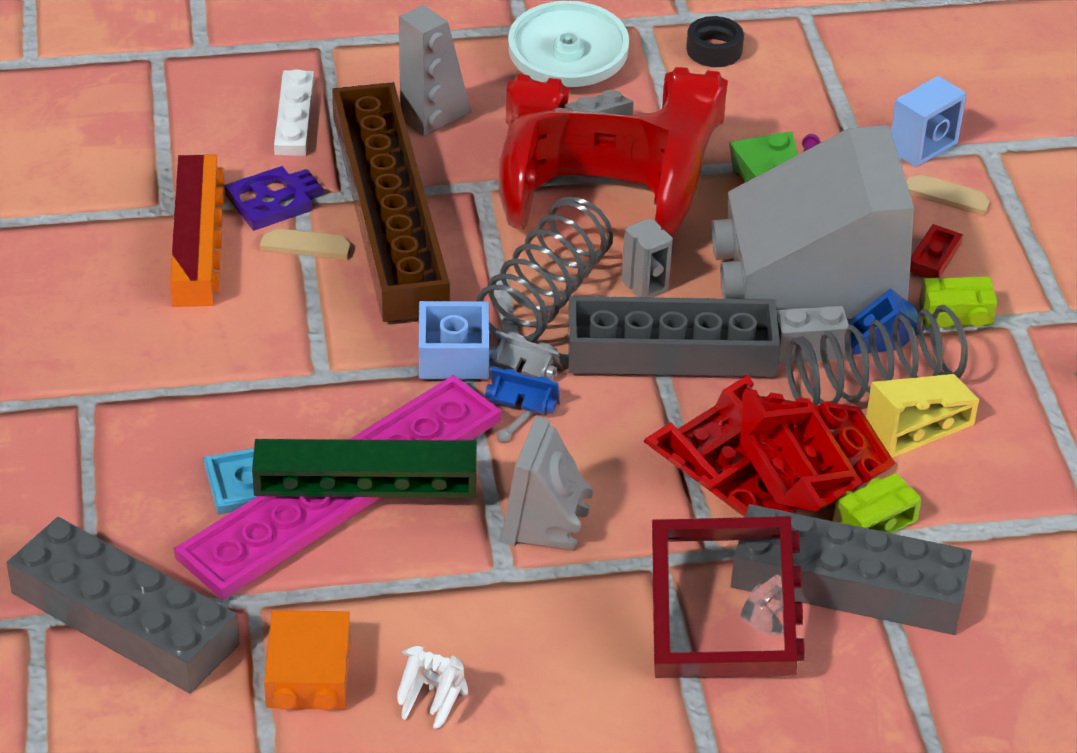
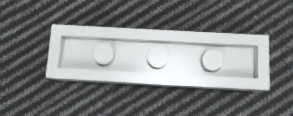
M300 69L292 71L283 70L274 140V155L306 156L314 71H303Z

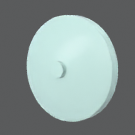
M555 1L535 6L521 14L514 21L509 30L508 51L514 65L523 74L529 75L536 81L547 82L548 78L561 79L563 85L567 87H581L604 81L621 69L628 57L629 35L622 21L602 7L580 1Z

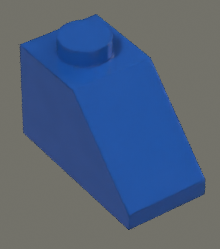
M890 288L852 318L848 324L849 326H855L861 332L867 351L871 353L869 328L873 320L880 321L889 333L893 350H896L893 339V323L896 316L900 314L905 316L910 321L917 336L918 313L913 305ZM900 321L899 336L901 346L903 347L910 341L904 323ZM875 327L877 352L887 351L884 338L880 329ZM851 332L853 355L861 354L857 338Z

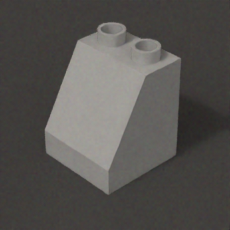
M889 125L848 128L728 192V219L712 220V244L715 260L731 259L730 262H721L720 264L723 299L775 300L776 310L843 306L847 319L854 318L890 288L908 301L914 206Z

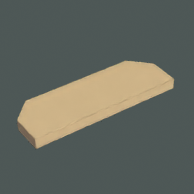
M926 175L909 177L906 181L910 195L982 216H985L990 206V200L979 190Z
M276 228L263 234L260 243V251L348 260L351 250V243L342 235Z

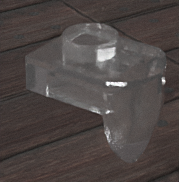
M776 574L765 584H758L743 606L740 614L741 619L759 632L770 635L784 634L783 625L776 616V614L783 610L781 577Z

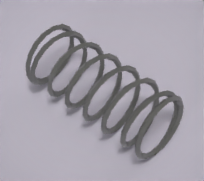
M563 197L555 201L548 211V215L541 218L538 222L536 230L528 233L524 240L525 244L516 248L512 255L513 259L504 262L500 269V274L493 276L488 286L483 288L477 297V301H483L488 294L494 307L504 317L517 324L536 327L534 333L523 336L529 342L534 343L539 339L547 328V324L554 320L559 309L568 302L569 296L577 291L583 279L589 276L594 265L600 262L613 244V230L609 220L598 207L587 200L578 197ZM580 204L590 207L601 217L607 229V239L604 232V228L597 219V217L592 212H590L586 207ZM571 206L587 214L599 230L601 237L600 249L594 251L591 240L585 231L574 221L561 215H555L558 208ZM555 220L563 221L575 228L586 241L589 251L575 248L561 236ZM549 222L552 231L542 229L545 223ZM542 235H550L559 239L564 246L570 249L576 263L564 260L554 254L546 245ZM537 236L541 246L530 243ZM531 249L539 250L552 258L562 270L564 277L554 275L542 268L534 259ZM525 251L530 261L518 259L521 252ZM579 254L589 256V261L582 262ZM519 264L527 265L540 273L546 279L552 291L541 289L531 283L523 275ZM513 265L519 277L513 274H506L508 268ZM564 265L578 268L577 275L570 277ZM507 279L524 285L533 293L540 306L534 305L519 290L511 288L507 283ZM551 279L566 282V289L564 291H557V287ZM500 280L503 283V285H495L497 281ZM494 290H505L516 302L532 309L537 321L528 322L520 320L507 313L498 304L494 296ZM538 293L554 297V304L552 306H545ZM489 322V331L495 335L498 329Z
M945 305L937 306L933 314L927 309L921 310L917 318V335L923 355L929 366L934 370L932 376L955 374L960 378L967 367L968 345L959 318L954 311ZM940 312L948 313L959 334L961 358L959 366L954 372L950 371L943 360L942 336L937 323V317ZM900 314L896 316L893 323L895 349L901 364L910 378H917L919 352L916 335L910 321ZM924 316H927L930 321V338L933 352L937 359L936 364L925 342L923 332ZM873 320L869 328L871 354L882 378L885 381L892 380L894 376V353L891 339L886 327L880 321ZM900 321L904 323L909 334L913 357L912 369L905 358L899 336ZM853 325L848 326L846 330L844 345L851 371L860 384L861 389L857 395L849 396L843 391L845 370L841 348L836 337L831 332L824 331L820 340L822 363L829 381L837 391L834 399L827 402L838 403L842 397L853 403L858 402L865 392L870 394L871 388L868 386L870 372L868 351L861 332ZM875 327L880 329L884 338L888 359L887 373L877 352ZM851 332L855 334L860 346L863 378L857 369L853 357ZM804 336L792 338L786 348L785 365L793 397L795 400L801 397L795 384L792 370V349L796 345V360L802 381L813 398V404H821L824 400L820 398L819 366L814 348ZM827 338L830 339L835 351L838 366V382L833 375L829 363ZM802 350L811 368L814 388L809 381L804 367Z

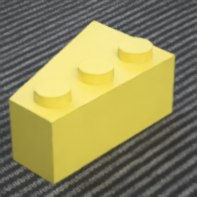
M955 374L876 381L871 383L866 418L890 456L894 458L973 426L979 399Z

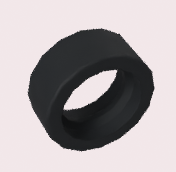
M706 16L697 19L690 24L687 31V54L693 61L704 66L725 67L732 65L740 59L743 52V29L737 22L724 17ZM716 39L724 41L726 43L713 44L705 42L704 40Z

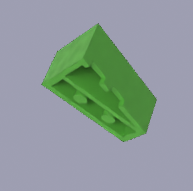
M792 131L729 142L733 171L736 175H740L745 183L798 155Z

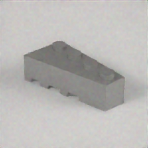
M425 5L400 15V105L405 122L425 136L471 113V108L448 21Z

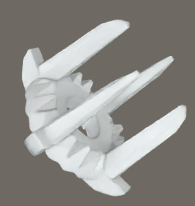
M420 646L404 649L401 654L409 658L397 692L398 704L403 705L401 717L403 720L407 719L423 683L429 684V690H432L435 686L437 690L430 710L432 715L438 710L433 728H440L445 723L458 693L461 696L468 694L462 660L456 656H451L449 659L442 655H435L432 652L423 651L424 647Z

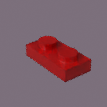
M932 224L911 256L910 272L925 278L939 279L962 244L963 234Z

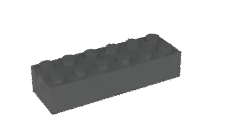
M569 296L568 373L746 376L749 374V376L776 377L780 340L775 300Z
M749 504L745 517L791 516L792 530H799L800 553H793V566H801V589H794L796 602L802 601L805 604L956 635L972 550ZM780 539L739 540L734 555L730 588L782 598Z
M56 517L6 562L12 594L189 694L240 645L237 613L60 517Z

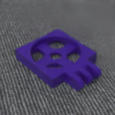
M283 166L224 185L225 196L253 231L312 211L311 200L322 196L324 193V188L309 170L304 169L289 174ZM281 182L285 188L273 191L269 190L266 186ZM253 191L256 195L255 198L244 202L240 199L241 194ZM265 197L274 198L271 202H264L262 199ZM294 198L289 205L281 206L282 201Z

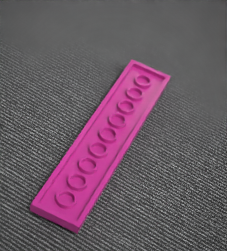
M452 375L351 439L472 440L499 423L502 410L455 375ZM257 496L175 547V559L223 600L382 497Z

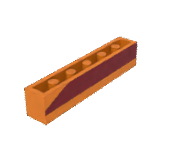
M217 154L178 155L170 274L173 307L213 306L214 292H220V272H215V270H221V251L216 249H222V230L217 228H223V210L218 207H224L223 186L225 185L224 167H218Z

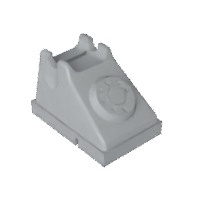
M536 416L515 465L500 542L515 546L516 542L574 550L577 545V539L572 538L570 532L578 533L580 531L581 521L577 516L586 517L590 508L582 499H592L593 487L582 478L574 458L569 454L557 429L549 425L550 420Z

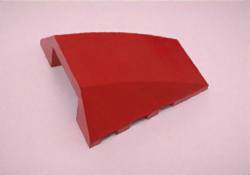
M749 374L723 389L715 406L677 429L670 422L644 439L645 444L708 489L743 517L746 516L749 504L790 513L799 509L775 502L740 445L743 392L747 388L752 389L754 385Z
M748 388L743 392L740 445L778 504L817 512L846 495V491L855 490L891 469L896 464L860 407L823 401L820 405H815L809 398L798 397L796 401L785 400L783 394L772 392L767 397L759 396L757 390Z

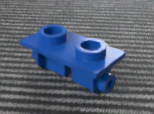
M491 367L492 385L488 384L485 392V397L491 399V403L515 408L518 398L521 397L524 398L521 404L522 410L542 415L547 413L553 414L556 404L560 405L559 383L553 382L546 377H532L519 374L512 369L502 370Z

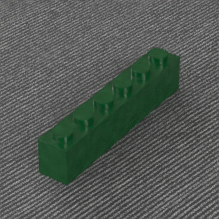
M255 439L252 465L254 496L476 498L477 440Z

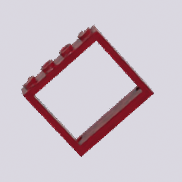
M791 516L652 520L655 678L797 676V661H805L804 638H796V625H803L802 601L795 602L794 589H801V566H793V553H800L799 530H792ZM780 539L784 650L671 653L669 542Z

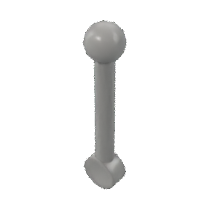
M525 411L507 429L499 430L497 433L498 440L502 443L508 442L511 434L534 412Z

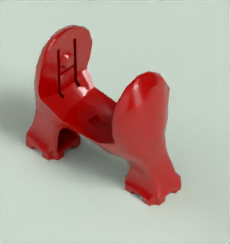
M675 67L672 72L665 73L662 109L653 113L620 115L564 109L565 104H568L570 88L563 85L561 79L548 78L547 82L532 81L529 75L518 74L514 80L508 81L506 88V123L509 128L499 163V195L508 225L516 229H525L535 189L556 175L603 176L646 184L655 194V221L661 226V230H665L674 239L691 208L701 175L702 159L710 136L715 128L724 123L728 80L722 78L719 71L707 70L702 75L690 73L688 68Z

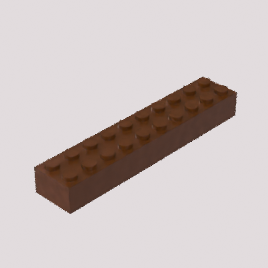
M395 83L332 88L333 119L382 321L389 322L419 318V301H450V282Z

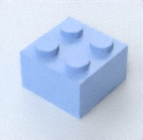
M937 76L896 99L890 131L898 156L914 167H918L957 144L967 93Z
M419 301V379H447L452 375L459 379H489V301Z

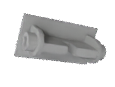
M496 330L495 335L499 346H493L489 352V359H492L494 364L517 371L521 361H525L522 374L532 377H546L550 380H554L557 368L563 369L564 366L560 354L553 346L543 342L539 343V345L529 342L522 335L515 332H508L506 334Z

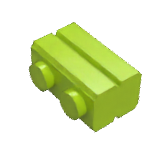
M990 277L924 278L922 281L919 299L921 310L927 309L933 314L937 306L945 305L954 311L962 326L981 327L993 324L997 298ZM939 313L937 317L939 327L955 326L948 313ZM924 316L925 327H930L928 317Z
M897 473L883 479L877 477L871 480L866 487L855 492L846 491V495L837 499L833 521L894 533L918 521L922 502L921 496L912 487H907V483Z

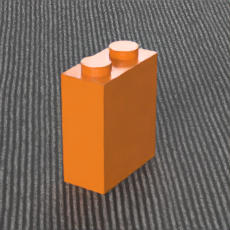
M272 610L264 678L266 708L346 709L351 643L350 611Z

